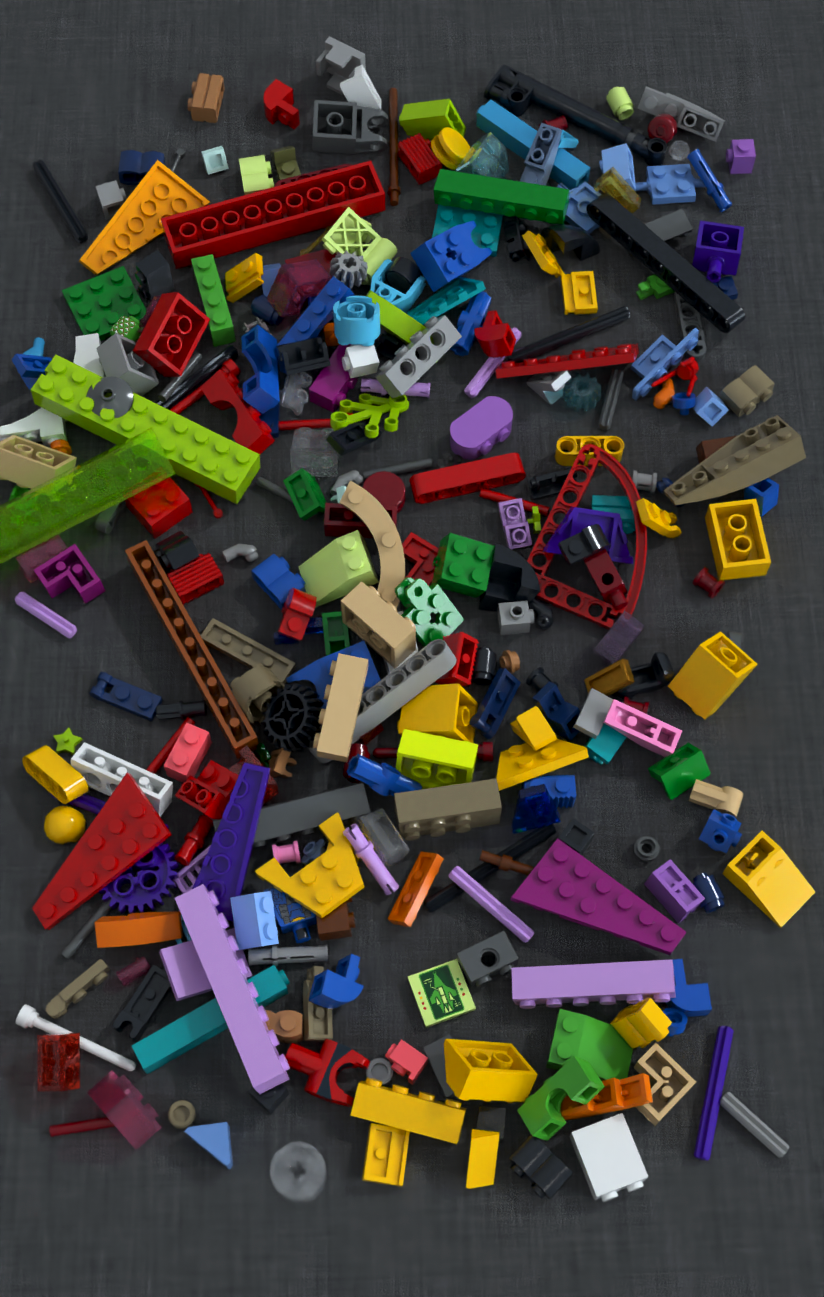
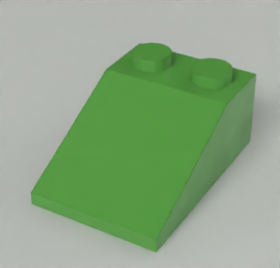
M559 1009L546 1068L559 1071L566 1060L576 1056L589 1061L601 1081L610 1078L620 1080L628 1077L633 1048L627 1044L611 1024L587 1015Z

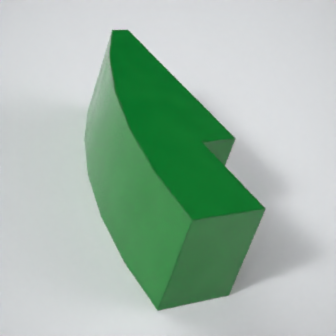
M342 611L322 613L326 656L349 647L348 626L342 622Z

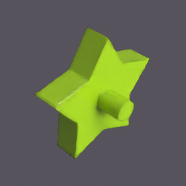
M532 506V518L527 519L528 524H533V534L541 531L538 506Z
M69 727L63 734L53 735L58 743L56 748L57 754L67 751L74 755L75 746L82 741L81 737L72 734Z

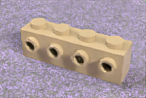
M338 653L337 661L332 660L329 675L333 676L331 685L327 684L324 699L328 700L326 709H321L318 722L322 724L320 734H315L313 748L317 749V757L348 762L368 671V659Z

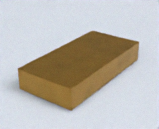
M621 659L584 679L588 693L593 688L606 696H610L635 682L627 659Z

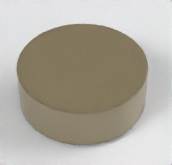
M176 1101L169 1108V1121L177 1129H187L196 1120V1110L188 1101Z

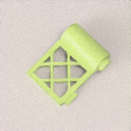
M350 207L342 213L321 239L324 242L323 246L332 255L338 252L344 254L345 250L348 251V248H358V256H363L364 262H367L368 266L367 277L361 283L363 285H371L372 276L381 264L387 259L392 260L397 254L396 246L390 240L381 238ZM347 216L354 221L355 229H345L344 219ZM333 233H341L342 244H336L330 236ZM346 233H356L357 244H347ZM361 233H367L373 241L370 244H362Z

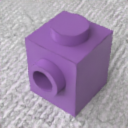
M732 140L730 149L726 150V162L729 163L730 174L752 173L756 158L754 140Z

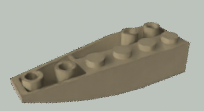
M778 415L768 418L765 422L747 429L744 433L726 443L667 487L664 493L675 505L723 496L763 481L806 458L801 435Z

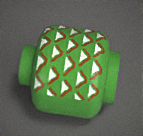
M122 316L111 327L110 335L113 336L117 333L137 342L144 327L135 317Z

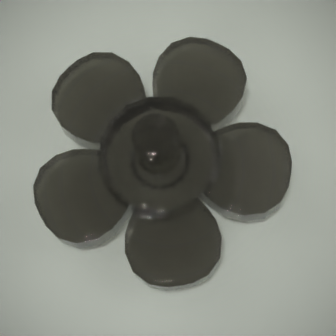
M444 453L442 455L443 459L437 460V467L444 468L461 464L463 458L460 455L452 457L451 453Z

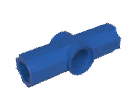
M484 291L471 297L466 310H463L460 314L457 331L462 337L450 348L456 355L463 357L469 354L476 338L474 334L475 328L483 327L485 315L492 298Z
M360 754L352 756L348 763L346 772L349 776L368 784L370 788L383 796H388L389 794L394 796V793L422 789V785L419 782L402 775L396 768L382 762L379 764Z

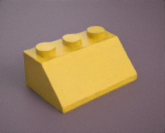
M445 1039L446 1083L453 1090L457 1098L464 1101L474 1099L486 1102L493 1100L513 1103L524 1102L529 1096L538 1074L512 1043Z

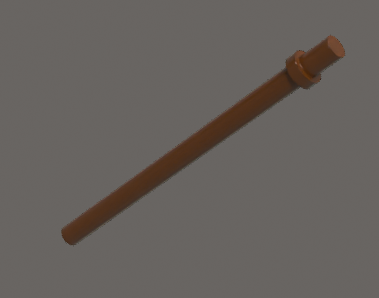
M396 88L389 89L390 187H388V195L390 196L391 206L399 204V195L401 194V189L398 186V96Z

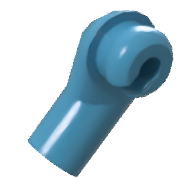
M40 337L35 338L33 347L23 354L43 356L44 339Z

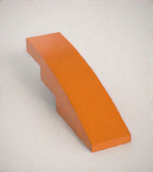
M641 1073L620 1080L616 1078L604 1080L602 1083L605 1087L586 1105L571 1100L567 1095L561 1103V1114L565 1120H572L652 1103L649 1075Z

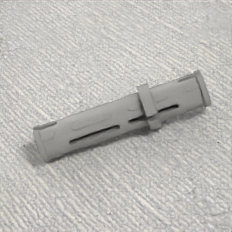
M327 944L282 948L272 945V948L248 949L249 966L273 964L277 967L278 964L328 962Z

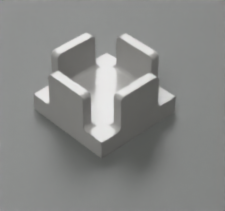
M330 36L325 41V50L316 60L317 75L322 76L325 71L332 74V78L327 82V88L341 95L344 94L340 88V83L354 77L356 67L363 65L366 70L365 53Z

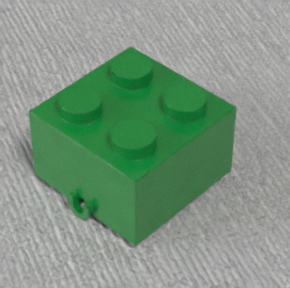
M449 533L440 540L438 555L433 560L435 570L432 583L438 584L443 589L477 598L487 590L495 546Z

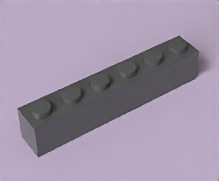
M363 782L262 807L252 848L266 845L267 839L276 837V841H282L292 838L291 833L301 831V835L316 832L317 826L337 812L341 820L350 818L351 822L366 819L365 814L371 812ZM221 819L213 820L215 832L218 829Z

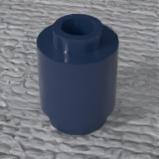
M265 295L256 297L251 304L252 314L271 325H279L285 317L286 309L282 308L280 303Z
M702 873L693 878L694 883L692 884L705 898L699 906L705 910L706 914L714 912L725 905L723 901L725 897L714 875L708 876L707 873Z

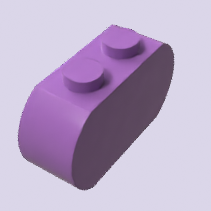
M488 396L453 421L450 426V447L452 451L463 459L472 460L482 454L486 455L499 441H505L512 429L513 411L510 404L500 397Z

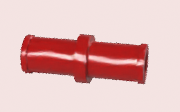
M201 815L192 831L185 835V842L175 855V860L178 863L189 866L197 850L203 847L205 844L204 839L214 825L209 817Z

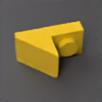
M537 706L518 715L516 720L510 723L513 732L535 751L557 739Z

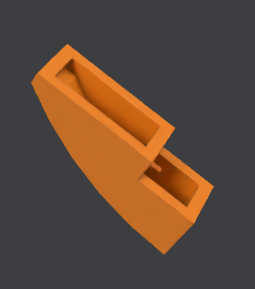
M180 911L130 913L127 916H102L94 922L97 948L150 944L183 937Z

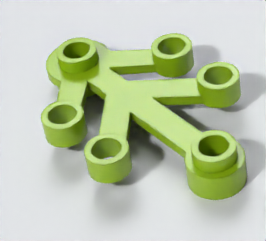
M363 393L359 395V403L344 399L340 401L339 411L331 414L330 426L336 431L354 422L370 418L369 424L365 426V436L376 438L379 435L378 425L382 414L390 411L389 417L384 420V429L394 432L398 429L399 413L409 408V401L404 394L395 398H391V396L389 398H382ZM353 410H355V411H361V412H358V413H355V414H352V415H348V414H347V413H352Z

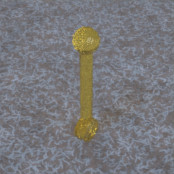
M327 226L326 231L321 236H319L307 249H302L300 251V256L309 254V252L322 241L321 239L332 226Z

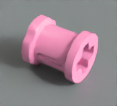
M293 841V844L282 846L272 845L273 856L279 864L301 863L297 841Z

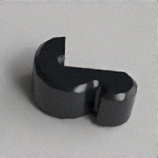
M655 652L651 663L632 667L631 671L635 682L617 691V694L622 699L624 697L633 698L637 693L653 692L666 686L675 674L667 654Z

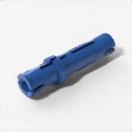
M696 149L691 152L687 159H689L707 188L708 196H712L720 212L727 210L732 206V202H730L725 194L723 184L717 181L701 155L700 150Z

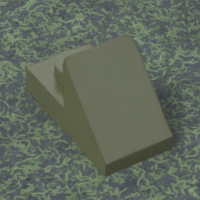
M293 146L270 150L279 180L301 175Z

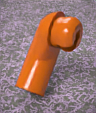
M671 378L662 382V389L654 396L653 405L657 409H663L666 404L672 401V396L675 395Z

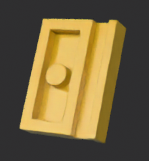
M528 230L522 237L539 266L545 272L558 278L563 271L547 246L545 239L540 234L536 235Z
M254 253L225 273L226 292L229 294L226 300L234 303L264 283V280L261 279L263 275L261 255Z
M593 271L571 272V274L561 272L564 314L597 313L598 306Z
M375 1123L369 1125L362 1181L398 1187L403 1186L410 1131Z

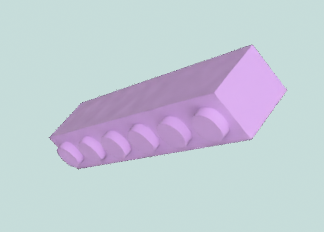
M673 960L511 968L512 1000L515 1005H519L522 1009L535 1008V1004H546V1007L556 1008L561 1007L562 1003H573L574 1006H587L589 1002L600 1001L601 1005L616 1004V1000H627L629 1004H637L648 997L654 999V1002L662 1003L669 1002L670 998H676Z

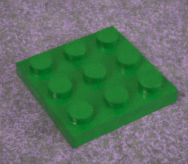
M124 266L62 290V294L82 334L98 333L100 341L111 337V327L122 316H133L141 324L147 323L150 318Z

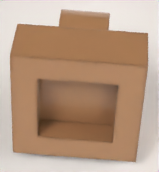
M283 748L271 752L272 758L268 760L269 768H271L269 777H292L293 774L285 768L286 764L294 766L297 763L293 758H289L291 752L285 751Z

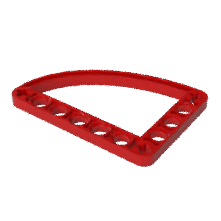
M593 444L584 445L580 449L527 562L535 572H538L536 575L539 580L540 591L535 598L610 631L619 633L628 627L641 591L647 554V528L641 522L636 501L641 498L630 475L617 459ZM591 451L594 452L595 459L591 458L589 460L587 468L584 466L586 461V455L584 454H589ZM599 463L613 474L623 488L631 506L635 524L636 555L631 585L626 597L628 605L620 610H615L613 605L545 576L556 553L543 552L546 546L543 538L547 534H554L560 525L553 521V517L557 513L566 515L571 507L579 506ZM578 471H582L587 475V478L579 483L573 479V475ZM573 492L577 499L573 503H566L563 500L564 494ZM543 555L547 559L546 564L541 567L534 565V557ZM551 585L557 587L559 591L557 596L552 598L544 593L545 589ZM569 596H578L581 601L577 607H570L566 602ZM592 605H599L602 608L603 612L599 617H593L589 614V608ZM607 610H610L609 616L617 618L618 615L622 616L624 624L619 623L618 626H615L614 620L608 617L607 622H604L603 619L606 617Z

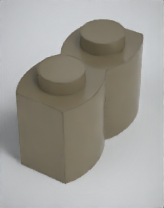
M754 365L739 378L729 383L722 390L720 399L738 417L744 413L748 415L756 408L757 403L760 401L765 402L773 395L772 390L775 383L760 368Z

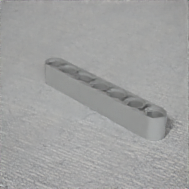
M437 639L430 642L362 694L352 744L455 666L457 659L444 640ZM310 740V747L307 748L320 763L331 761V759L317 757V749L313 748L314 741Z

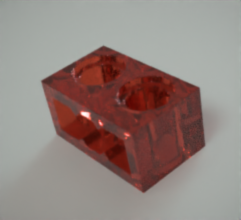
M80 1033L37 1035L38 1091H66L80 1088Z

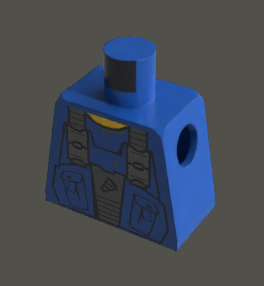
M274 887L264 890V892L271 891L275 920L282 934L293 931L296 943L309 941L311 935L308 926L317 924L316 914Z

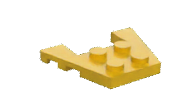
M338 812L319 825V829L333 847L293 876L289 877L275 858H272L255 871L260 879L272 884L280 892L289 895L297 903L320 918L328 915L364 888L350 843L346 836L343 835L345 829Z

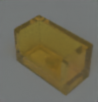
M614 167L610 168L596 180L594 186L596 192L601 189L603 193H608L632 214L639 209L641 198Z

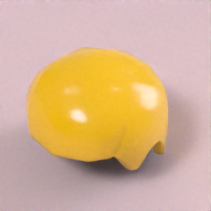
M66 805L58 806L45 816L43 829L51 841L63 845L67 842H77L85 833L86 820L83 814L76 809Z

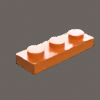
M420 852L388 917L390 922L395 925L411 927L444 860L439 854Z

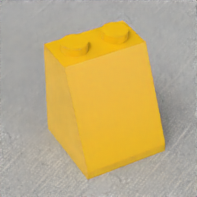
M720 631L697 647L668 687L677 698L687 703L696 715L701 716L705 720L717 711L758 664Z
M459 683L430 685L401 707L400 719L397 722L398 734L402 736L404 729L416 730L426 734L474 743L475 729L469 724V721L477 713L478 702Z

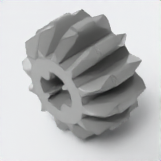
M345 250L344 254L338 252L335 258H332L329 274L330 277L334 276L352 289L353 285L359 287L362 281H365L368 266L367 262H364L363 256H356V251L350 254Z

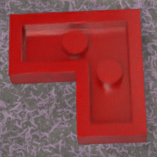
M411 532L402 543L404 558L415 564L406 577L413 578L414 580L416 578L422 579L430 586L435 570L433 560L438 555L439 548Z

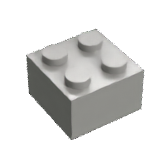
M115 333L96 348L105 377L121 378L130 385L134 393L143 396L159 384L155 370L132 351L137 342Z

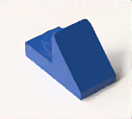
M15 354L12 358L17 372L21 375L29 390H31L41 374L46 375L44 370L52 360L51 357Z

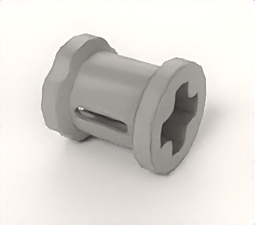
M633 470L632 480L637 490H646L654 494L657 473L653 472L651 475L638 473L637 470Z

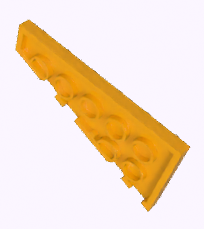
M157 160L80 258L79 263L97 276L162 235L161 218L207 206L210 201Z

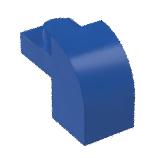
M350 954L338 961L336 973L327 969L316 975L308 1001L324 1008L334 1009L357 998L363 989V985L355 982L360 972L358 968L360 957Z
M672 959L676 998H670V1001L665 1003L668 1007L684 1012L687 1017L708 1015L712 1010L708 983L686 985L683 959Z

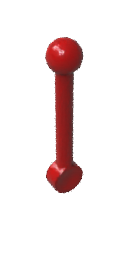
M195 484L201 489L212 507L214 517L220 519L223 516L222 510L216 507L205 488Z

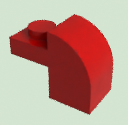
M275 79L264 92L265 116L272 125L277 120H280L282 124L296 129L300 125L299 110L292 106L294 104L293 89Z
M496 310L488 311L483 327L475 328L474 334L484 354L494 358L512 355L516 338L509 324L502 323Z
M291 588L282 609L284 615L277 633L297 641H302L309 619L313 615L317 597L296 588Z

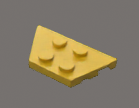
M556 739L537 751L527 743L511 746L508 750L500 752L496 777L499 791L586 759L589 757L588 750L584 746Z

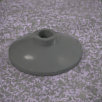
M112 376L104 377L95 385L94 389L91 385L86 397L93 399L94 407L92 412L100 416V411L103 408L113 409L114 418H119L125 415L132 407L134 401L133 391L130 385L123 379ZM106 393H112L111 397H104Z

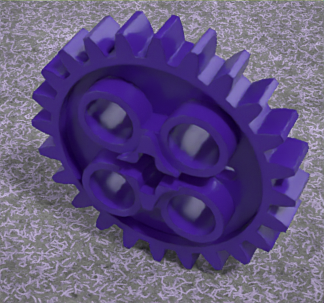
M162 842L148 853L153 854L152 860L143 863L142 859H140L122 873L120 877L100 890L98 893L104 894L102 897L103 901L106 902L112 899L109 906L113 910L119 906L121 914H124L127 908L129 913H135L136 909H139L142 913L145 912V907L148 906L152 911H155L154 903L156 902L163 906L162 897L171 898L168 888L177 887L172 879L179 878L178 873L172 871L177 869L179 865L177 862L172 861L175 859L174 852H169L171 848L168 843L162 846ZM139 869L140 871L137 873L138 876L134 877L133 875H135L136 873L135 870ZM149 879H157V882L154 886L145 887L146 882ZM130 883V890L128 892L121 893V887L124 884Z

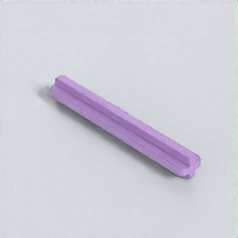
M514 327L511 330L516 338V344L521 338L522 333L518 328ZM506 356L489 357L464 390L469 398L478 395Z
M459 866L454 867L448 875L452 881L520 940L526 943L532 938L534 931L463 869Z

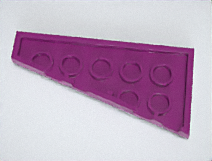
M558 838L511 897V901L533 906L534 909L540 911L545 910L559 915L560 918L598 931L599 929L606 931L615 937L635 941L641 946L671 955L686 934V931Z

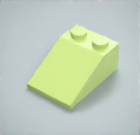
M358 530L334 539L298 566L301 577L305 582L306 593L317 597L315 607L346 596L360 582H363L368 587L379 583L367 544Z

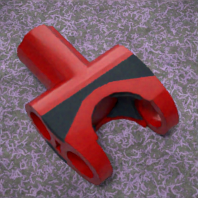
M329 1039L324 1040L319 1053L292 1043L285 1056L291 1069L309 1076L304 1087L306 1093L326 1102L346 1107L353 1106L354 1098L345 1094L336 1083L337 1076L345 1068L359 1067L368 1069L370 1061L363 1055Z

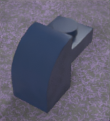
M549 681L533 697V700L553 732L571 741L580 732L573 728L580 710L578 707L565 702L556 684Z

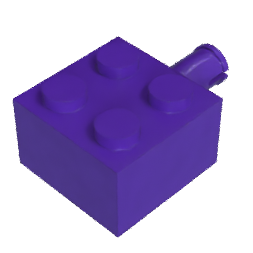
M700 220L692 266L699 271H708L706 278L712 283L720 281L721 274L736 276L742 249L744 227Z

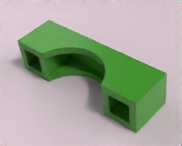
M213 254L191 259L196 285L202 299L205 314L210 318L208 327L213 346L236 342L233 323Z

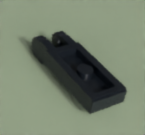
M370 419L354 422L330 433L326 441L336 452L343 456L376 441L382 432L379 430V435L376 438L366 437L365 426L370 421Z

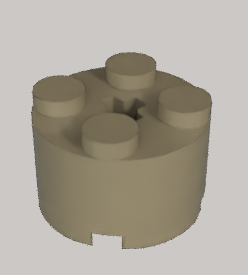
M256 664L251 670L244 673L241 677L235 678L230 684L232 693L246 718L251 723L258 721L260 724L265 720L262 713L266 712L268 708L265 703H270L271 696L277 695V688H283L284 690L285 687L277 676L262 664Z

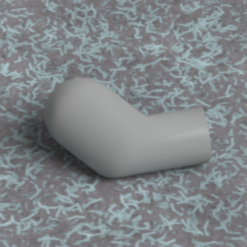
M356 470L339 476L330 493L333 496L337 495L336 488L347 486L350 481L360 485L363 482V476Z
M237 544L222 551L226 562L239 556H245L249 562L258 558L257 549L254 545Z

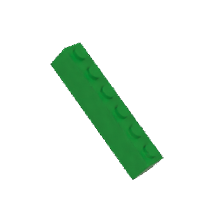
M440 169L434 186L435 204L495 213L508 217L516 216L551 224H564L569 205V189Z

